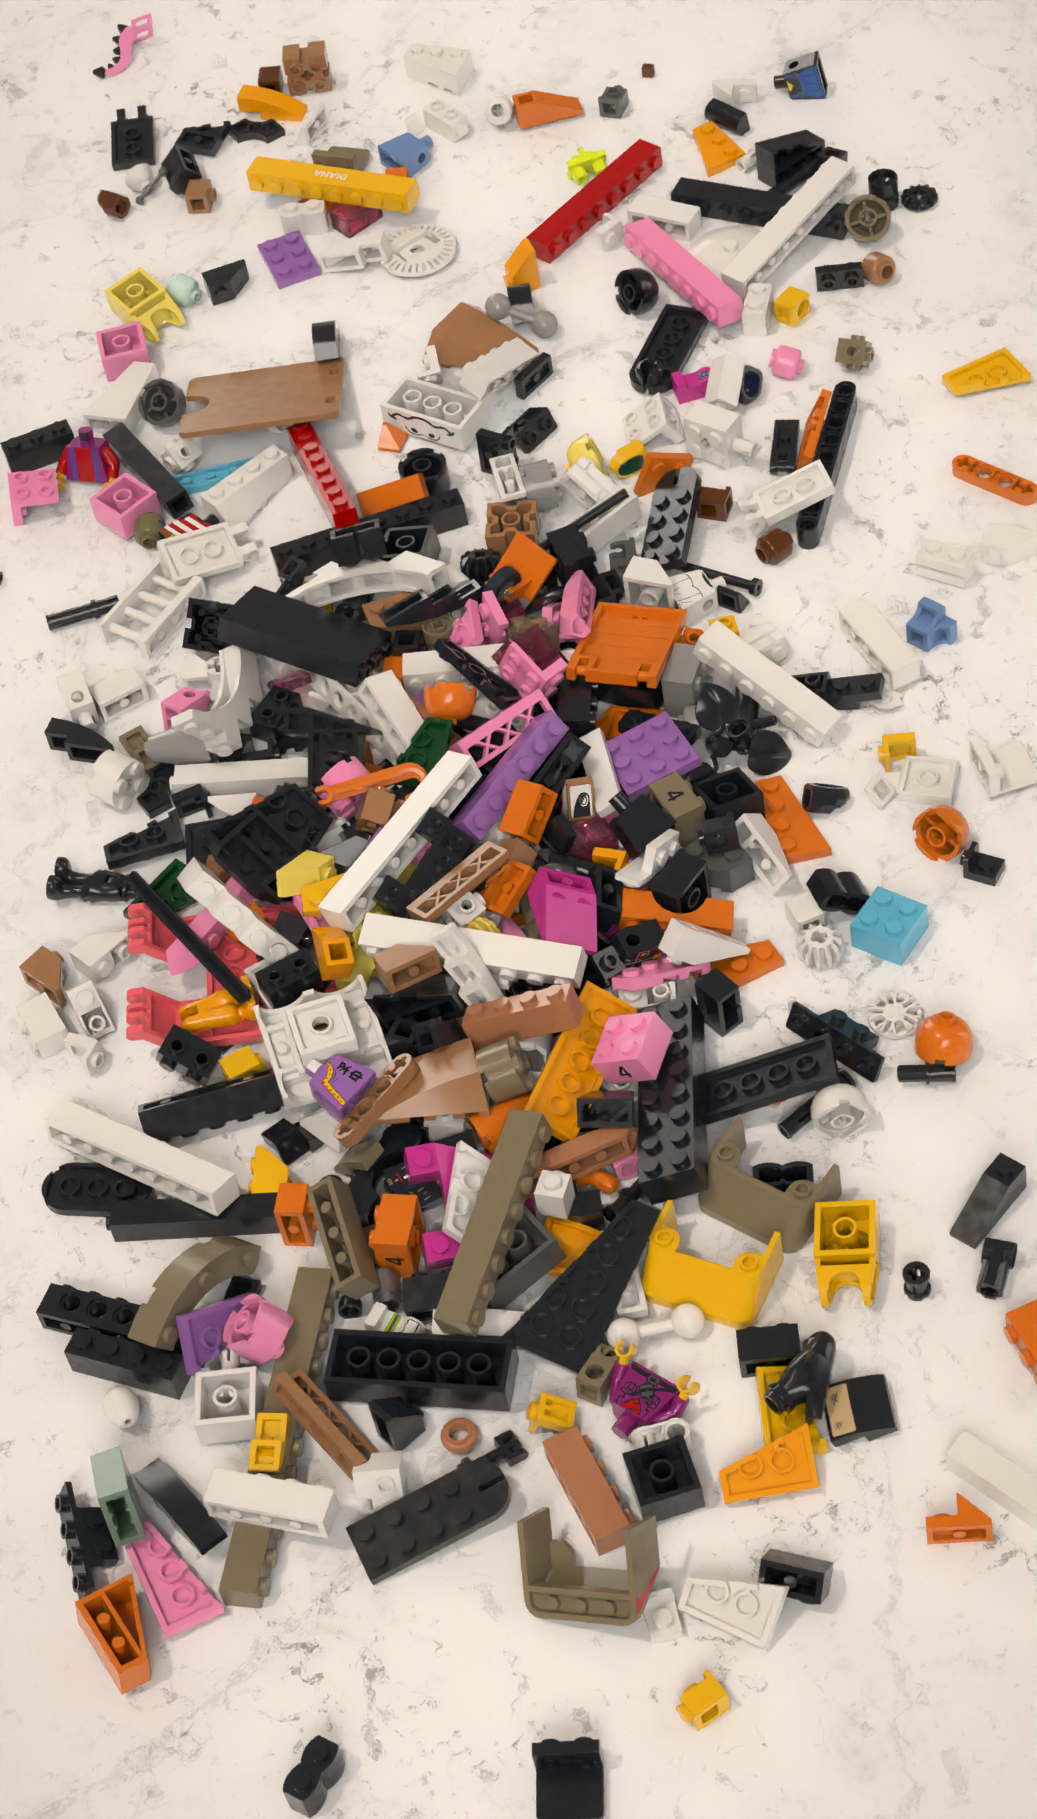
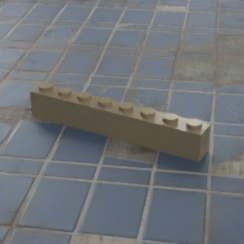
M516 1109L509 1110L433 1317L443 1333L476 1337L479 1328L484 1325L485 1311L489 1300H492L495 1294V1283L498 1275L504 1269V1258L508 1247H511L513 1244L514 1230L517 1222L523 1216V1205L527 1195L532 1191L533 1178L536 1170L541 1166L545 1144L551 1138V1126L543 1113Z

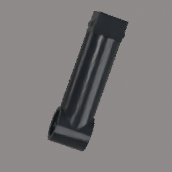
M736 686L734 697L739 704V716L735 722L727 725L725 732L733 746L750 749V741L756 734L757 729L776 726L777 718L775 715L758 718L760 704L749 695L743 694ZM737 752V754H740V755H747V754H744V753Z

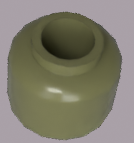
M153 512L139 515L134 523L136 542L146 549L157 548V541L161 540L158 531L166 526L164 518Z

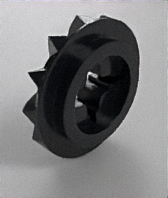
M920 183L918 186L910 185L909 189H904L901 195L902 205L914 211L929 209L938 200L936 189L930 187L929 184L924 186L920 185Z

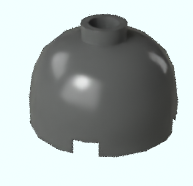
M165 379L152 380L143 388L145 391L138 400L142 418L150 424L159 427L173 426L180 421L187 407L186 396L183 390L174 382Z

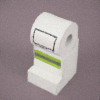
M377 1301L364 1322L365 1329L368 1331L426 1334L427 1332L426 1326L418 1319L388 1310L387 1305Z

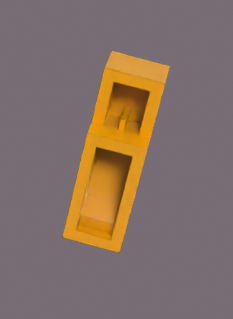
M242 85L236 97L240 112L260 113L261 120L274 119L275 121L302 122L308 109L306 104L293 97L258 86Z

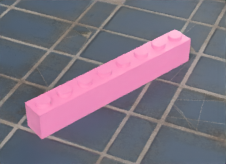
M649 217L624 226L625 235L623 241L625 246L633 251L639 259H642L650 269H653L661 279H664L674 290L678 291L685 300H688L696 310L704 314L709 321L713 322L718 328L742 320V298Z

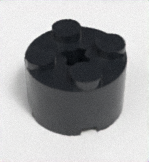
M419 448L407 453V458L403 462L402 459L398 464L400 479L423 473L429 496L449 490L451 483L446 458L441 452L438 454L431 448Z

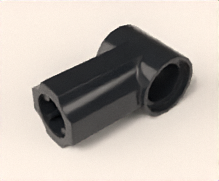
M985 1238L981 1256L982 1266L976 1285V1292L983 1295L984 1298L995 1300L998 1297H1003L1009 1270H1013L1015 1265L1017 1243Z

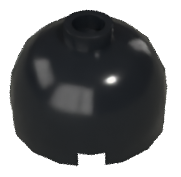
M642 268L622 270L617 275L615 287H618L619 294L615 295L620 309L627 315L632 313L633 316L650 311L656 304L659 295V287L655 277L649 271Z

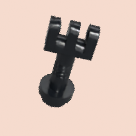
M508 1430L494 1437L496 1449L475 1460H486L495 1463L505 1459L511 1467L525 1460L529 1453L525 1448H521L522 1443L519 1439H515L516 1435L514 1432ZM469 1457L461 1459V1463L457 1465V1468L471 1462V1459Z

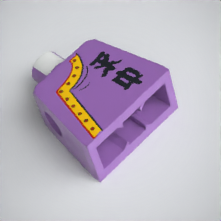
M333 1055L325 1065L313 1059L305 1069V1073L312 1077L309 1082L312 1096L339 1123L377 1079L374 1070L340 1055Z

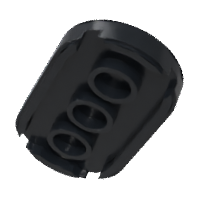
M72 1162L61 1165L59 1170L54 1173L51 1172L46 1176L41 1189L46 1206L52 1212L65 1216L106 1217V1214L110 1213L112 1201L153 1199L155 1196V1188L99 1163Z

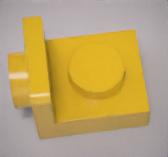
M541 1392L536 1401H531L527 1408L526 1419L530 1420L528 1432L535 1433L539 1426L558 1432L572 1428L577 1402Z

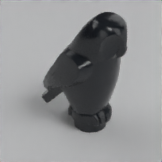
M818 1331L805 1339L802 1344L803 1350L790 1361L778 1382L768 1385V1392L763 1398L769 1408L776 1414L781 1415L784 1411L790 1413L796 1406L805 1403V1424L813 1425L814 1419H822L836 1355V1341L831 1334L825 1331Z

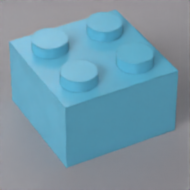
M877 886L850 924L852 947L902 966L929 927L927 905Z

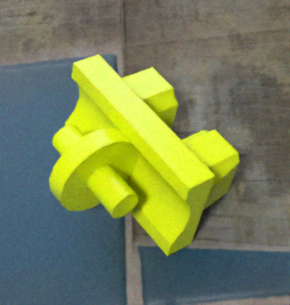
M583 147L577 148L578 155L572 156V160L566 162L568 170L566 175L569 180L573 179L577 185L588 181V173L594 172L595 176H597L607 167L605 150L585 152Z

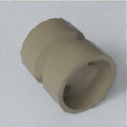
M445 614L423 621L422 631L425 644L428 645V651L435 650L433 646L437 639L449 638L454 629L452 625L454 619L451 615Z

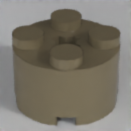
M516 1035L476 1051L479 1073L485 1074L487 1082L484 1085L494 1102H504L532 1091L535 1080L529 1070L533 1069V1063L528 1053L522 1054L521 1045Z

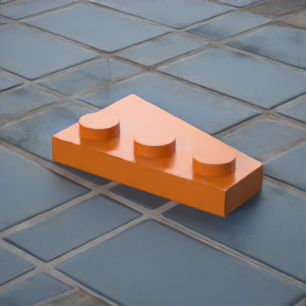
M770 940L746 944V946L751 948L749 954L710 962L711 970L716 967L739 987L784 966L783 957ZM689 972L696 982L702 976V974L697 972Z

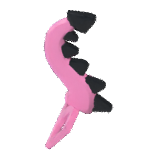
M150 13L131 20L132 28L130 25H117L120 35L112 37V41L118 45V47L113 49V53L118 55V57L112 58L116 65L114 66L109 63L108 69H105L103 66L94 69L92 73L95 76L104 79L105 76L119 74L128 67L132 57L131 43L134 42L135 44L153 37ZM147 19L145 24L136 26L137 22ZM148 30L147 35L137 38L139 33Z

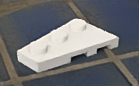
M461 1140L456 1144L442 1232L460 1244L491 1162L490 1159Z
M692 1576L687 1578L677 1608L765 1649L769 1647L790 1586Z

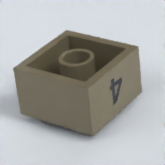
M675 771L648 784L650 800L677 821L670 829L680 832L678 838L680 846L684 847L698 839L697 830L702 829L700 821L706 820L704 816L706 805L701 796H696L693 793L690 782L687 779L683 780L678 772Z

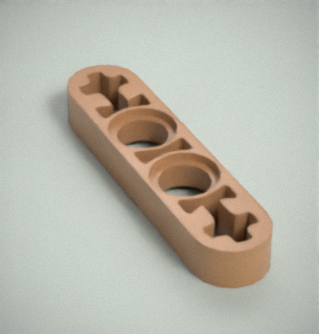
M400 1054L392 1060L334 1130V1137L343 1147L349 1148L356 1145L417 1074L419 1066L410 1054Z

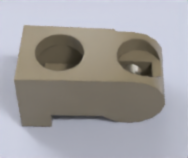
M601 1343L592 1352L575 1378L578 1398L600 1407L603 1406L610 1388V1379L615 1361L620 1358L615 1353V1348Z

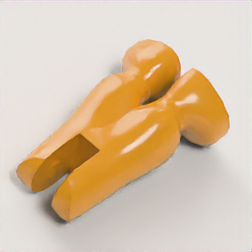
M248 974L240 976L239 980L250 990L252 996L250 1001H246L245 1004H239L226 989L219 990L178 1009L180 1019L183 1021L182 1028L194 1034L212 1028L236 1026L244 1020L256 1021L253 1006H256L258 1003Z

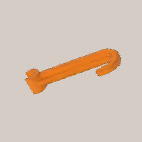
M412 762L403 763L331 786L321 785L316 788L315 794H328L327 799L318 801L319 806L325 808L331 806L333 802L366 793L369 787H386L409 779H417L421 783L427 776V773L418 764ZM412 793L406 795L405 800H407Z

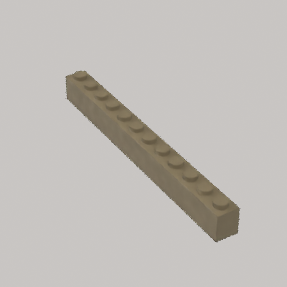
M298 1267L287 1313L293 1316L294 1321L283 1342L285 1344L284 1352L278 1359H275L262 1413H288L290 1416L284 1460L280 1472L248 1471V1474L256 1475L257 1473H263L281 1480L288 1478L297 1479L296 1462L297 1457H301L303 1454L304 1441L302 1436L305 1429L271 1393L275 1378L284 1371L290 1375L298 1368H301L314 1383L316 1377L321 1376L323 1367L321 1356L322 1352L327 1350L329 1343L327 1331L335 1318L334 1301L340 1297V1292L336 1290L330 1269ZM296 1380L295 1382L306 1393V1388L299 1380ZM235 1521L218 1589L224 1605L262 1609L264 1597H268L270 1594L271 1568L276 1567L278 1558L276 1546L278 1540H282L284 1530Z

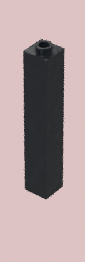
M122 422L102 435L103 438L108 440L110 448H112L120 462L138 481L156 491L160 505L174 520L194 507L186 489Z
M278 1192L240 1194L218 1216L177 1198L112 1201L110 1213L106 1214V1229L111 1231L115 1242L280 1233L273 1212Z

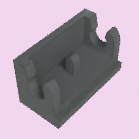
M634 537L610 544V549H622L621 552L610 553L609 560L610 570H616L623 587V592L625 591L622 577L632 557L637 556Z

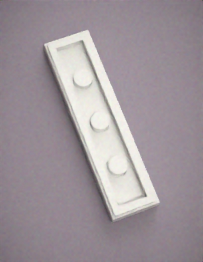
M597 728L579 739L592 747L582 762L586 776H592L594 804L597 813L603 818L616 811L608 801L621 789L604 733L600 728Z

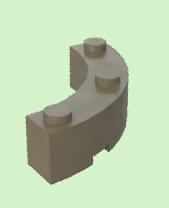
M232 1236L212 1237L209 1242H198L185 1250L165 1268L152 1285L156 1289L148 1303L140 1305L130 1328L128 1338L154 1348L173 1351L179 1337L175 1316L193 1310L199 1301L220 1282L236 1275H253L255 1266L259 1261V1253L262 1246Z

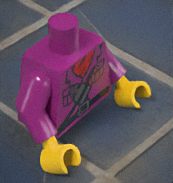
M619 1340L615 1345V1353L620 1358L614 1364L609 1392V1401L612 1405L613 1414L618 1419L611 1429L621 1439H627L634 1429L641 1426H650L672 1418H681L690 1402L689 1395L694 1396L700 1391V1384L695 1381L687 1389L691 1376H680L677 1380V1385L635 1361L630 1365L628 1360L636 1356L637 1347L635 1344H630L628 1353L624 1354V1340Z

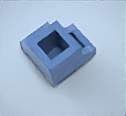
M924 596L918 602L914 616L906 623L907 643L925 652H929L939 644L952 645L957 640V621L946 616L944 605Z

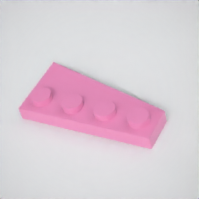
M150 1521L143 1522L146 1538L124 1546L165 1639H169L224 1614L225 1610L222 1604L217 1599L215 1600L209 1593L208 1588L201 1580L196 1578L183 1559L176 1555L170 1544Z

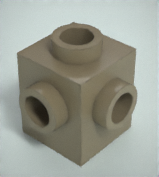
M851 335V339L838 338L835 362L847 364L846 369L860 371L861 366L869 367V362H872L874 357L872 343L865 341V336Z

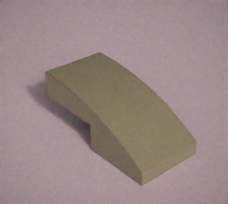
M139 725L119 736V742L130 757L143 763L145 773H147L148 770L161 763L152 762L150 757H146L144 743L148 742L149 736L143 727Z
M376 1141L358 1142L353 1147H350L333 1169L336 1173L353 1175L357 1169L368 1171L382 1154L384 1148Z

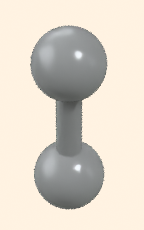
M501 293L492 294L486 300L485 311L494 320H502L507 316L514 317L532 324L534 333L540 337H550L557 330V318L549 311H540L536 315L511 307L509 298Z

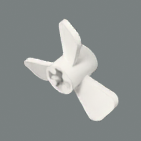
M187 654L183 658L179 670L181 680L183 682L209 680L211 685L210 699L212 703H215L220 686L221 668L219 656L205 661L194 654Z

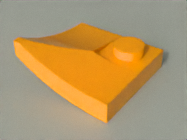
M547 1216L544 1227L557 1240L566 1258L546 1275L559 1277L602 1232L568 1219Z

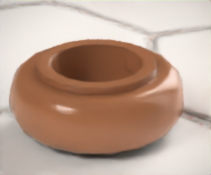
M455 1418L444 1425L441 1430L440 1440L443 1447L449 1452L463 1454L475 1447L479 1432L471 1420ZM458 1431L468 1433L462 1440L451 1439L452 1435Z

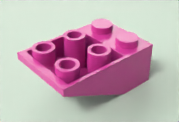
M540 867L527 890V895L542 940L581 946L585 953L591 956L597 953L596 893L591 879L585 876Z

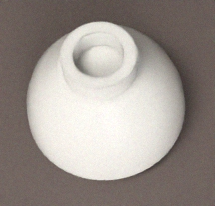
M137 164L126 174L125 184L134 191L144 192L153 181V171L149 164Z

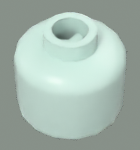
M183 273L171 276L165 288L171 299L183 307L196 303L201 294L198 282Z

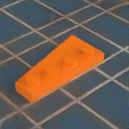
M781 775L754 781L755 785L763 792L765 820L776 833L789 865L832 856L831 847Z

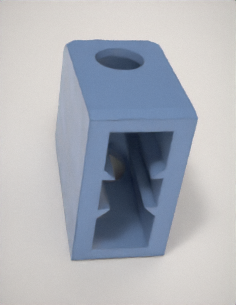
M404 133L377 146L381 164L386 168L407 166L409 178H411L429 163L428 149L433 147V141L429 135L418 139L411 133Z

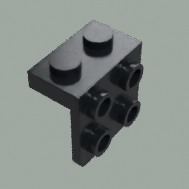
M579 1737L574 1741L545 1739L538 1743H532V1758L536 1768L537 1819H603L604 1756L599 1739H592L590 1737Z

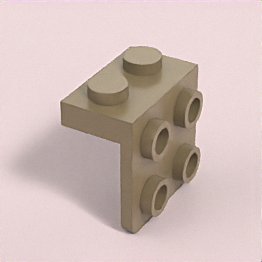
M332 146L328 151L314 149L311 156L313 164L362 171L370 157V151L368 149Z

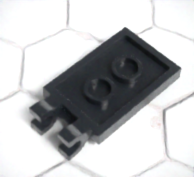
M146 105L137 106L138 118L132 119L126 118L125 108L116 109L117 121L111 122L113 171L131 169L141 163H146L150 166L156 165L155 124L153 115H147Z

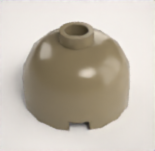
M861 195L853 199L845 212V226L849 234L858 241L864 243L875 242L881 239L889 230L891 211L887 203L875 195Z

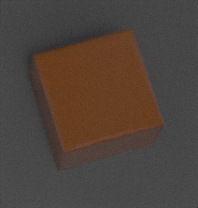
M643 63L641 68L642 78H653L655 74L654 64Z

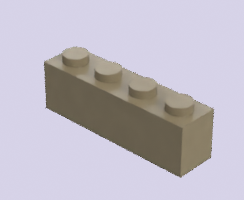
M328 1176L306 1189L336 1290L358 1300L380 1287L350 1186L332 1176Z

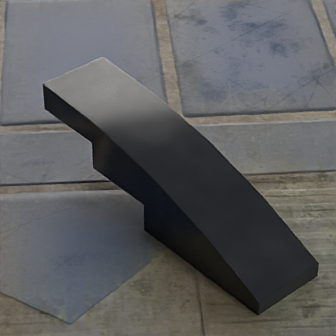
M474 579L456 590H453L446 584L430 595H427L420 589L381 612L378 616L386 627L413 624L437 618L465 607L469 598L475 601L480 599L483 589Z
M159 1457L134 1475L137 1483L152 1497L156 1506L171 1520L175 1529L202 1556L228 1537L218 1522L209 1516L207 1509Z

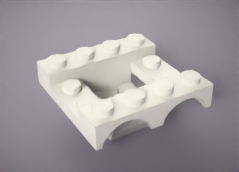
M362 974L356 975V979L350 985L335 992L320 993L313 989L303 991L295 1002L282 1008L264 1009L259 1007V1005L253 1006L255 1018L286 1111L317 1102L312 1096L309 1082L312 1077L305 1073L306 1066L313 1059L325 1065L333 1055H340L374 1070L377 1078L392 1062L378 1018L364 1000L367 987ZM322 1023H327L329 1025L328 1028L323 1031H317L314 1029V1026Z

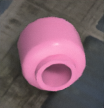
M780 345L777 349H773L768 367L771 368L773 375L792 380L796 373H802L805 360L801 359L802 354L799 349Z

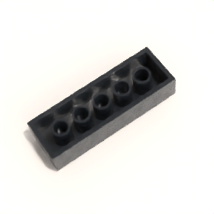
M334 1329L323 1383L330 1401L369 1403L373 1399L401 1396L409 1404L414 1402L417 1406L510 1412L519 1357L514 1339Z

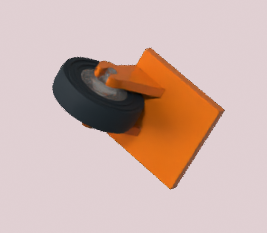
M518 531L497 567L489 575L490 578L485 582L483 592L492 590L500 607L519 597L532 602L558 560L522 532Z

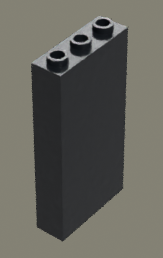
M255 585L219 618L217 640L353 687H357L365 678L369 677L370 673L379 667L382 660L390 656L393 643L390 642L392 633L390 631Z

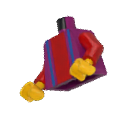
M89 426L78 429L79 436H76L71 443L66 445L59 458L56 468V479L60 483L58 491H63L66 488L64 476H67V480L103 483L102 489L119 477L120 460L110 448L107 439L93 436V430Z

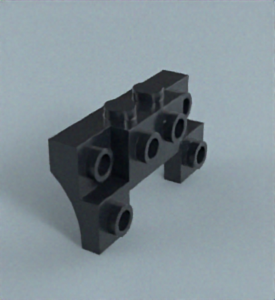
M430 806L414 832L425 838L431 845L405 885L387 875L372 897V900L394 917L411 919L406 907L461 863L462 858L474 839L453 826L452 823L454 821Z

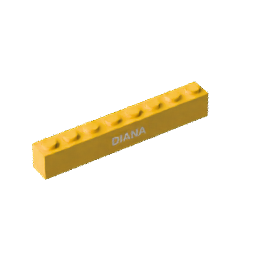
M257 156L246 171L250 190L403 213H410L420 198L418 183L415 178Z

